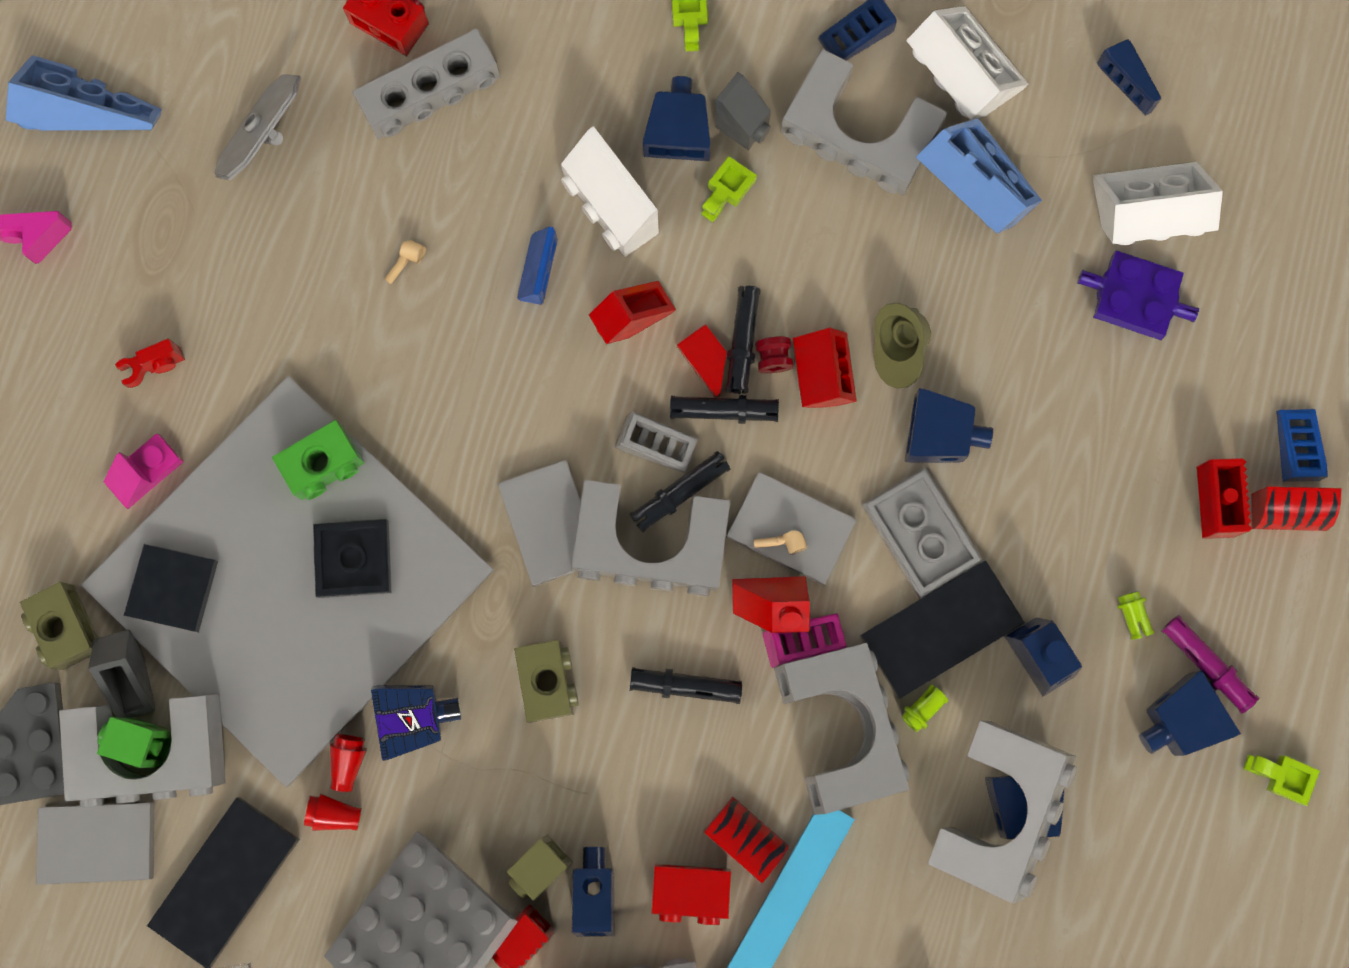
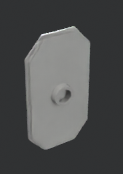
M282 74L266 88L220 154L214 172L215 177L230 181L249 165L263 143L280 145L282 143V134L273 128L298 94L301 76Z

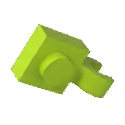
M671 0L673 27L684 26L685 52L699 51L698 25H708L706 0Z
M728 156L708 182V188L713 191V194L702 206L704 211L701 215L713 223L727 202L737 207L756 182L757 175Z
M1248 755L1243 769L1253 774L1270 779L1266 790L1303 806H1308L1320 773L1319 770L1285 755H1279L1276 763L1258 755L1255 757Z

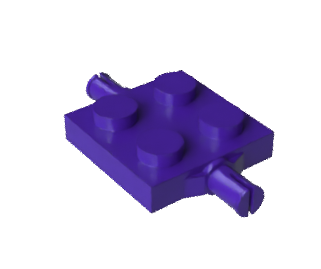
M1117 250L1111 256L1108 269L1103 276L1082 269L1077 284L1097 290L1098 302L1093 318L1158 340H1162L1166 336L1170 320L1173 316L1195 322L1199 312V308L1179 302V288L1184 275L1183 272Z

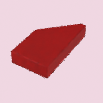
M705 324L678 343L677 348L712 395L718 398L721 394L727 352Z

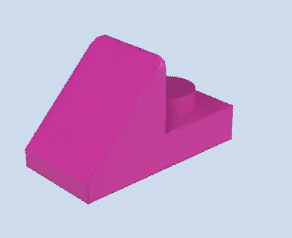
M59 211L0 214L1 241L11 244L22 243L23 255L35 264L41 262L72 230V222Z
M156 433L129 457L119 452L103 482L123 506L129 509L184 461L166 440Z

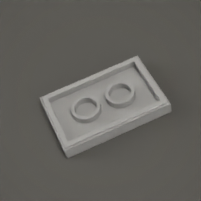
M564 460L498 483L532 586L535 587L574 573L575 571H571L581 501L567 461Z
M926 468L862 505L919 599L983 561Z
M758 472L727 534V538L825 586L857 519ZM796 530L804 535L807 544L806 550L789 554L786 544L754 548V539L782 536L785 533Z
M154 803L38 808L36 885L153 879Z

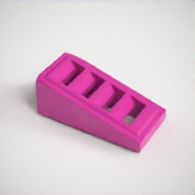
M838 613L810 619L809 629H812L816 644L814 649L811 647L808 632H797L801 652L796 650L792 633H771L767 630L763 632V640L770 666L775 668L783 664L847 648ZM822 625L827 627L831 645L826 646L821 629ZM780 636L783 637L787 655L784 654Z

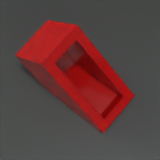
M654 281L612 291L588 315L607 345L631 338L669 316L676 308L660 282Z
M806 576L732 579L733 614L771 633L809 632L810 599Z

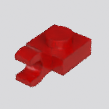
M168 338L136 351L135 357L120 359L115 363V366L120 371L128 368L133 369L132 375L122 380L124 386L133 388L143 381L146 372L161 374L171 371L176 367V363L185 360L181 348Z

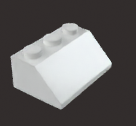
M965 6L934 10L906 40L913 48L912 53L914 57L930 69L934 74L933 79L942 90L950 94L955 101V107L958 112L970 120L987 116L1029 85Z
M591 127L561 163L564 175L561 182L572 197L577 194L583 201L584 205L581 208L587 218L593 224L598 221L605 230L602 236L613 251L619 249L624 257H626L659 234L658 210L595 127Z
M1198 162L1093 175L1101 227L1112 244L1130 245L1135 241L1148 239L1162 241L1171 236L1179 235L1200 236L1205 232L1217 231L1219 229L1223 191Z

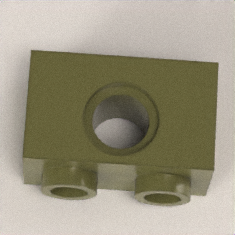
M58 582L20 601L24 611L21 614L23 624L30 633L34 634L39 645L36 647L37 655L45 666L51 669L65 670L91 656L93 639L98 637L74 585ZM61 619L64 628L62 633L56 637L53 628L55 623Z
M559 640L514 648L526 722L533 723L574 715L573 706H579L575 683L568 684L566 670L572 669L569 648H562ZM545 671H554L558 678L556 687L548 692L542 691L538 685L539 676Z
M547 834L540 838L507 871L511 876L508 883L521 898L525 899L529 896L534 901L573 861Z

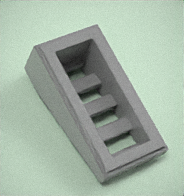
M632 411L625 418L615 448L684 473L687 470L698 439ZM635 427H639L641 431L636 443L630 441ZM649 431L655 433L650 449L644 447ZM664 436L669 438L664 453L661 454L658 450ZM677 441H679L683 445L676 460L671 458Z

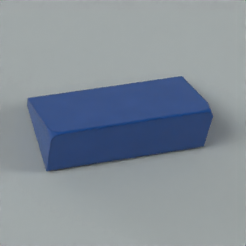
M548 226L534 232L531 236L517 295L519 301L538 305L544 303L558 242L554 227Z

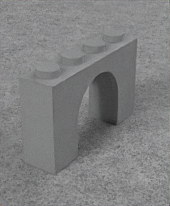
M822 49L783 118L781 133L785 134L786 139L795 145L802 146L804 144L816 150L817 155L824 160L831 162L835 160L847 166L848 171L858 177L866 176L878 182V185L883 190L889 193L898 192L904 195L921 165L916 156L937 136L947 112L916 96L899 128L887 139L876 143H863L849 138L836 124L833 109L850 80L853 64Z
M584 480L571 571L578 572V578L600 581V575L615 577L614 583L627 586H636L637 580L651 582L652 589L673 591V586L688 587L687 593L697 596H709L710 591H716L719 588L730 507L729 500L693 496L683 548L678 554L667 561L645 563L628 555L621 547L616 536L615 523L621 485Z
M867 643L783 664L774 668L783 704L823 694L836 695L848 701L856 709L862 720L864 737L856 757L843 767L804 778L814 815L828 814L909 790L907 783L909 781L908 767L905 761L900 759L897 748L899 742L898 732L894 724L889 721L886 710L888 707L887 694L884 688L879 686L876 675L878 670L877 659L873 651L869 650Z
M211 694L169 699L171 724L170 752L164 764L149 776L137 774L128 769L122 762L97 754L100 745L97 743L99 731L109 721V718L113 717L110 705L59 710L65 802L80 800V807L104 804V798L116 797V803L140 801V794L153 793V800L177 797V790L189 789L190 796L212 794L214 786L226 783L220 695Z
M980 720L967 757L1003 771L1017 781L1027 801L1028 811L1025 825L1020 834L1005 845H994L954 827L941 828L928 864L1008 902L1016 903L1023 901L1024 897L1029 898L1034 890L1037 876L1033 875L1037 861H1043L1048 852L1050 840L1046 836L1050 825H1055L1061 816L1064 804L1059 801L1064 787L1069 788L1075 778L1077 767L1073 763L1076 756L992 721Z

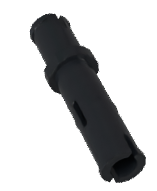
M746 285L745 290L744 286L738 287L732 348L727 352V360L730 361L726 391L733 394H741V390L743 394L748 393L750 367L755 362L756 354L752 350L758 300L761 291L755 286Z
M671 395L670 419L738 420V424H746V420L778 422L779 399H747V395H739V399L679 397Z
M719 451L714 452L712 456L666 489L658 490L654 493L655 497L634 512L629 513L634 522L645 516V519L636 524L640 531L644 533L646 529L667 514L672 515L677 511L676 508L722 474L730 471L731 468L727 461L715 467L717 463L724 459Z
M632 667L629 691L662 694V698H670V695L740 704L742 681L673 673V669L667 668L665 672Z

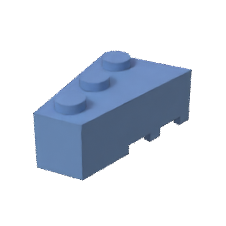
M978 118L944 128L916 156L922 164L997 234L1014 227L1042 202L1039 195Z

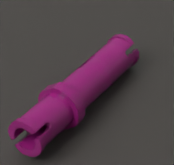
M1180 615L1174 617L1164 626L1161 631L1211 681L1210 685L1214 690L1219 689L1241 714L1257 703L1256 701L1260 697L1255 695L1236 675L1237 670L1232 665L1228 667L1184 622Z

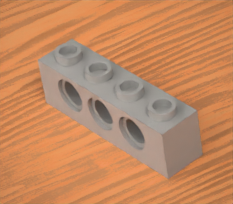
M476 28L352 92L377 139L398 134L404 126L414 121L426 120L435 110L445 105L451 106L459 103L465 95L477 89L484 90L490 87L496 79L500 78L495 59ZM457 68L467 69L466 72L461 75L452 74L453 71ZM428 83L436 84L430 91L421 90ZM396 99H405L404 103L398 107L390 106Z

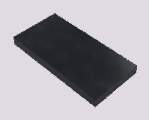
M985 560L861 634L860 637L864 643L868 644L869 650L875 654L878 667L897 698L901 699L1022 626L1025 622Z
M236 797L147 924V927L204 968H211L300 839L241 797Z

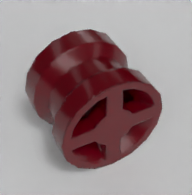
M768 337L755 342L756 351L760 354L761 359L758 363V372L772 374L794 368L793 359L789 357L788 352L791 348L789 337Z

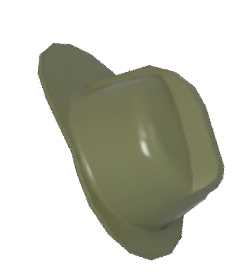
M890 303L881 308L875 318V368L880 378L888 386L896 389L907 388L914 384L922 373L924 350L930 343L931 329L928 321L919 313L917 308H909L901 303Z

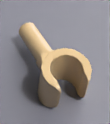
M405 241L400 248V257L397 263L384 279L392 284L409 260L417 264L423 260L426 248L415 241Z
M796 530L785 533L782 536L754 539V548L786 544L789 554L807 549L804 535Z

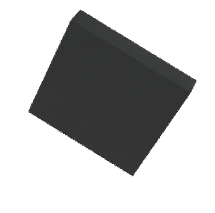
M387 519L313 524L315 597L329 598L392 593L389 521Z
M144 544L124 616L199 633L218 561Z

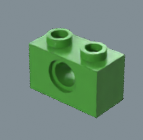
M337 420L332 421L272 456L292 494L301 500L305 498L312 500L319 497L327 490L325 486L337 479L344 481L351 478L359 471L358 467L364 464L345 428ZM327 455V466L321 471H314L313 463L315 459L319 456Z
M110 717L109 721L99 731L97 743L100 745L97 754L138 768L161 767L170 752L171 729L138 718Z

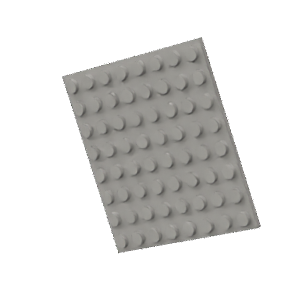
M289 376L81 584L126 630L130 629L133 637L193 696L219 694L222 725L285 787H288L335 738V735H338L372 699V687L386 685L494 571L492 567L349 433L350 439L364 461V464L358 467L359 471L357 474L347 480L339 481L337 479L325 486L327 490L322 495L312 500H307L306 498L301 500L294 496L274 463L272 456L331 423L334 419ZM322 455L315 459L313 463L314 471H321L327 466V455ZM387 519L389 521L392 593L329 598L315 597L313 524ZM144 544L218 561L199 633L124 616Z

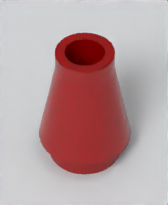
M347 734L335 735L334 743L330 744V789L340 792L353 791L355 779L367 752V748L364 747V738Z
M321 793L319 797L310 795L304 826L313 827L312 831H357L362 808L353 807Z

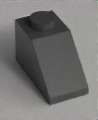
M739 72L735 74L716 98L715 127L749 150L755 141L760 144L768 135L771 129V125H769L771 110L747 79Z
M130 629L93 639L88 669L115 716L132 718L154 712L155 703L145 658Z

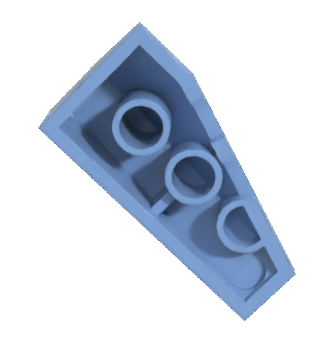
M31 55L8 82L6 121L16 123L20 127L29 130H152L162 112V109L128 93L119 92L114 94L107 91L105 83L96 78L91 80V82L77 77V70L68 65Z

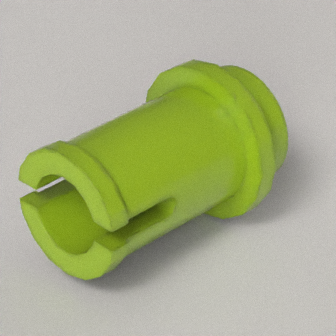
M1140 591L1119 596L1120 604L1116 606L1117 609H1122L1131 640L1143 638L1138 622L1143 635L1149 636L1154 634V629H1152L1143 603L1146 601V597H1141Z
M931 684L911 707L906 706L904 708L905 713L901 718L915 732H918L921 728L925 730L928 727L927 722L949 700L940 689Z

